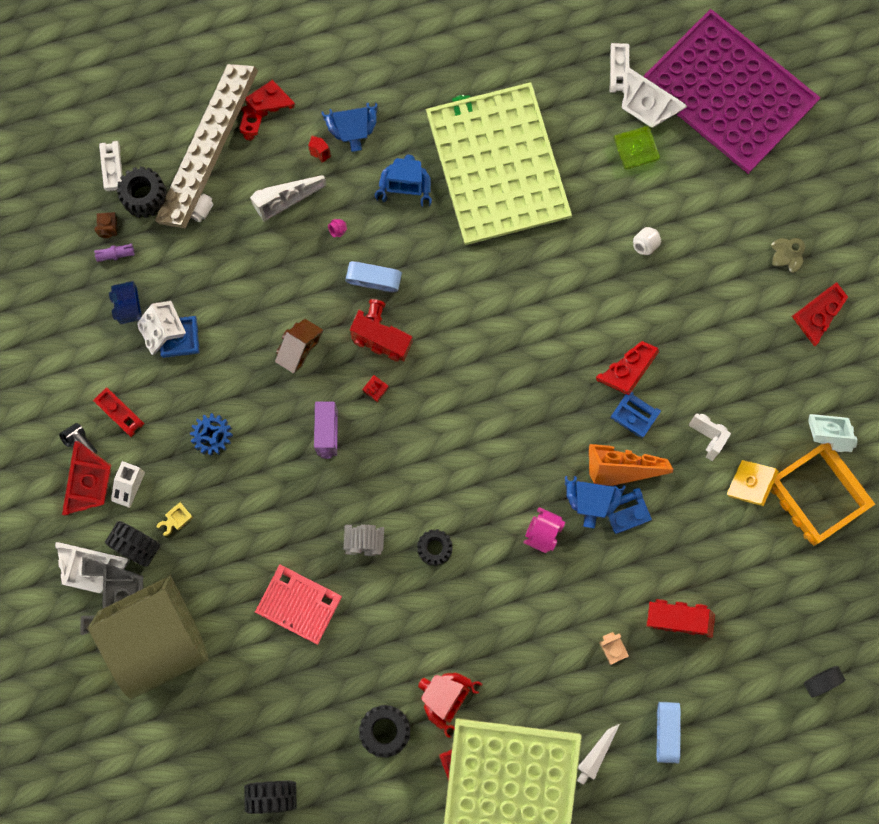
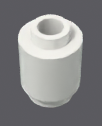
M202 194L191 218L198 222H201L203 219L205 220L214 205L211 202L212 198Z

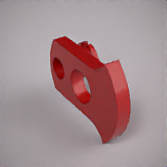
M246 105L241 107L244 115L240 132L244 134V139L251 141L255 138V135H258L262 118L268 115V112L255 114ZM255 118L257 121L254 123H250L247 121V119Z

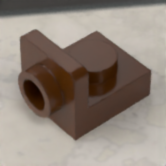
M115 212L97 214L95 232L99 237L111 238L117 235V214Z

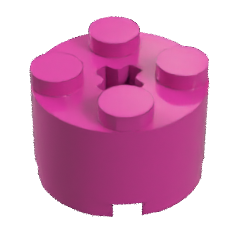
M539 507L536 512L540 514L538 517L534 516L525 535L528 539L524 540V544L547 553V551L554 550L557 543L555 537L558 532L562 531L565 522L562 521V517Z

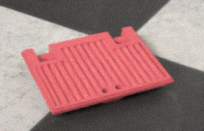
M279 564L255 613L318 645L342 596ZM282 575L290 578L288 584L280 580ZM324 596L332 600L330 605L322 602Z

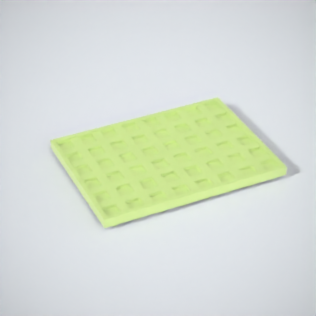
M531 82L426 109L464 245L572 217ZM471 102L473 112H468L466 103ZM459 105L461 115L455 116L453 106Z

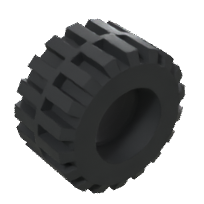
M140 166V169L132 168L133 171L131 172L127 170L125 172L126 175H122L120 177L121 182L118 181L117 184L119 187L117 189L118 198L124 208L131 215L135 214L139 218H141V215L144 218H148L150 214L152 216L156 215L155 212H159L162 204L165 202L164 199L167 192L161 177L156 171L153 172L151 168L146 170L142 166ZM144 186L151 187V191L147 196L134 198V193L139 188Z
M117 521L105 541L108 547L142 566H149L161 546L156 540L122 521Z
M380 705L372 708L362 718L359 727V738L363 747L370 754L376 757L387 758L397 755L406 747L410 739L411 728L407 717L402 711L393 706ZM381 719L391 720L397 728L395 739L388 744L379 743L373 735L374 725Z
M284 780L248 783L244 786L245 812L249 814H265L295 810L297 808L296 782Z

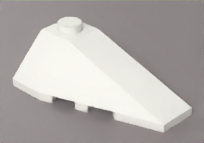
M322 175L258 190L250 199L264 222L327 185Z

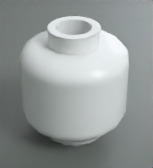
M650 227L643 228L633 239L634 248L639 254L650 255L661 244L659 232Z

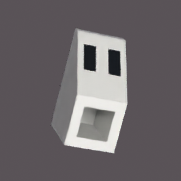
M122 461L114 479L111 501L130 508L145 472L139 467Z

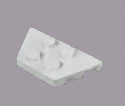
M627 68L622 108L653 128L687 107L686 104L631 68Z
M56 542V549H58L59 555L58 563L62 572L61 580L62 584L103 594V576H82L83 557H89L121 569H125L130 563V559Z

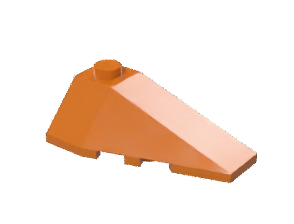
M589 445V474L594 484L614 486L673 473V468L668 459L647 454L641 457L633 454L630 450H626L623 453L615 451L613 446Z

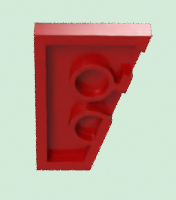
M641 341L624 354V358L619 362H614L606 372L597 375L596 380L626 395H630L659 353V349Z

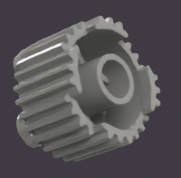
M345 525V554L357 555L364 552L365 556L381 555L384 542V527L377 528L376 530L374 525L357 526V528H352V525Z

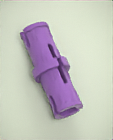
M132 243L118 247L113 245L111 248L95 250V258L97 262L110 259L118 260L121 257L133 256L135 253L133 252Z

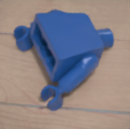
M367 103L364 108L334 113L329 109L330 114L325 115L322 111V116L328 130L336 139L342 140V143L350 142L351 152L362 150L361 140L367 139V135L372 134L377 122V103H375V107H369V103Z
M406 155L404 159L397 158L393 164L382 171L379 182L380 190H377L375 193L377 201L381 194L384 195L383 202L387 200L386 188L387 192L420 196L423 193L420 202L421 206L423 207V200H428L429 207L431 206L432 199L429 196V193H431L430 176L424 168H421V162L415 160L414 156Z
M565 476L567 498L572 509L577 511V514L585 515L583 527L595 528L597 517L605 518L611 515L619 506L625 485H623L622 489H619L616 485L611 487L579 482L576 476H574L573 481H569L567 476Z

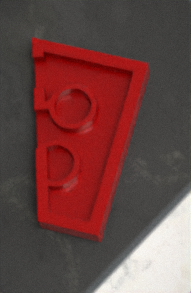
M836 282L791 317L811 343L816 346L848 296Z

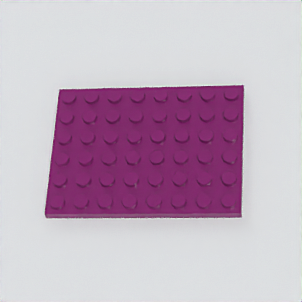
M712 9L643 76L686 104L687 107L676 115L748 175L821 99V97Z

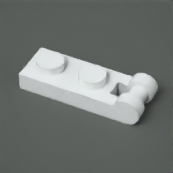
M611 43L610 92L622 91L624 93L627 77L626 71L629 67V44ZM616 80H623V83H616Z
M113 141L111 144L100 143L105 191L117 190L119 188L117 186L118 181L121 182L120 177L122 176L119 141Z

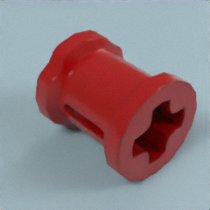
M371 299L369 300V312L365 317L371 320L377 318L380 320L379 323H381L382 310L386 304L383 301Z

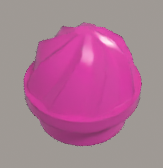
M333 219L328 224V230L333 237H341L347 230V225L341 219Z

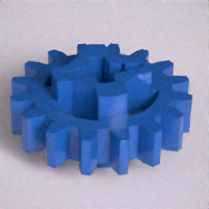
M212 413L210 418L203 415L202 421L196 419L198 425H192L195 432H190V435L195 437L191 440L192 444H196L195 449L197 451L201 449L203 455L208 451L210 456L213 455L214 451L219 455L221 448L226 451L225 444L231 445L228 438L233 437L232 433L229 432L232 430L231 426H226L228 421L226 419L222 421L220 415L215 418ZM211 423H216L220 426L215 427ZM213 431V437L210 438V432ZM202 443H209L212 447L205 446Z

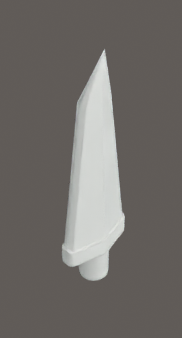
M620 724L608 729L583 762L579 764L577 769L582 773L577 781L582 785L585 784L588 777L594 780L597 776L596 774Z

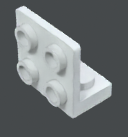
M171 301L151 304L137 322L138 329L142 333L146 347L151 354H156L166 340L180 338L186 334Z
M696 413L689 426L712 439L706 448V451H708L706 458L713 461L720 453L731 433L727 431L728 429L721 424L716 425L711 422L708 416Z

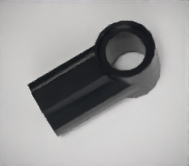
M75 423L59 433V437L65 446L73 449L74 442L78 441L97 454L98 451L86 438L85 431L80 424Z

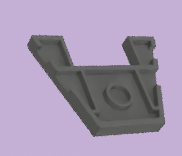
M89 557L82 558V576H103L102 609L143 589L144 576ZM81 616L80 635L89 633L88 626L95 616Z

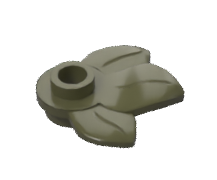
M780 238L771 244V247L777 251L773 256V266H785L788 264L791 273L799 270L803 263L802 254L805 251V244L801 239L793 238L787 240ZM797 244L799 249L793 250L792 245Z

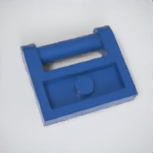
M631 392L630 395L624 396L610 418L643 439L661 410L658 408L654 409ZM628 401L651 415L648 419L627 405Z
M639 488L623 495L619 504L621 505L636 499L637 505L607 516L614 534L652 520Z

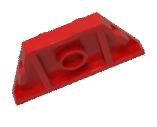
M78 441L74 442L62 515L101 506L106 502L112 466Z

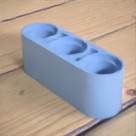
M349 262L345 281L357 286L398 292L402 273L396 269L360 262Z
M658 702L657 762L679 763L680 703Z

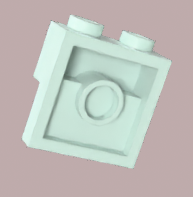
M810 414L808 421L814 442L821 444L830 443L832 450L838 452H852L853 448H856L857 437L854 436V427L851 426L849 418Z

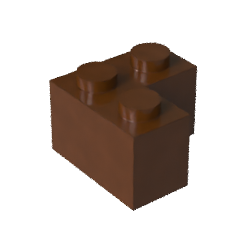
M303 319L299 323L296 322L290 330L287 329L282 336L283 342L276 351L277 357L275 362L290 372L295 373L303 366L308 352L318 345L323 329L307 319Z

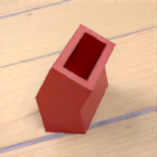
M311 136L308 144L310 156L318 157L323 163L331 157L329 146L322 138Z

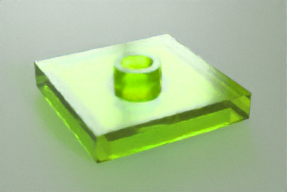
M649 125L614 135L613 139L625 170L660 160Z

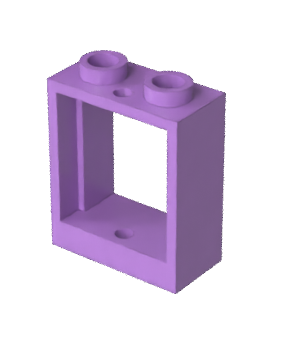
M315 402L314 448L318 456L329 459L332 456H337L338 409L335 402Z

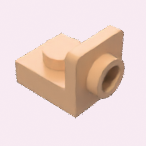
M614 632L603 636L604 641L600 642L610 665L629 656L620 639V633L617 635Z

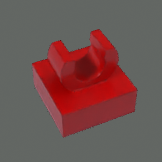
M373 375L362 391L378 403L389 389V386Z

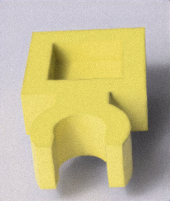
M180 502L165 514L168 520L159 522L156 527L161 529L163 526H167V531L163 533L167 537L172 533L174 527L180 530L194 517Z

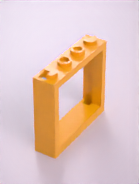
M830 443L821 444L778 473L770 491L779 498L781 507L790 513L792 522L795 526L801 528L804 532L805 540L808 539L813 546L819 544L875 505L837 452L832 450ZM819 453L860 507L820 535L780 482V479Z

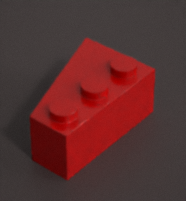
M656 599V602L649 603L647 626L649 628L671 632H685L689 635H707L708 638H713L715 614L708 609L707 605L696 604L695 607H689L688 603L676 602L673 605L661 599Z

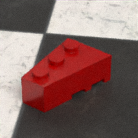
M358 310L350 328L354 344L362 348L364 346L369 347L372 352L379 355L382 353L389 355L388 357L394 361H405L413 343V337L393 326L387 327L380 324V320L377 318L371 320L363 316V311Z

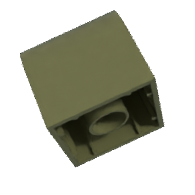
M171 575L99 610L88 626V630L112 676L123 693L131 700L208 662V655L202 637Z

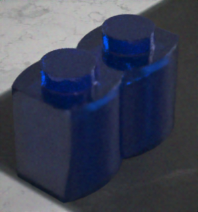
M134 281L112 285L109 298L111 303H114V309H112L113 319L117 320L120 325L139 321L142 317L137 285Z

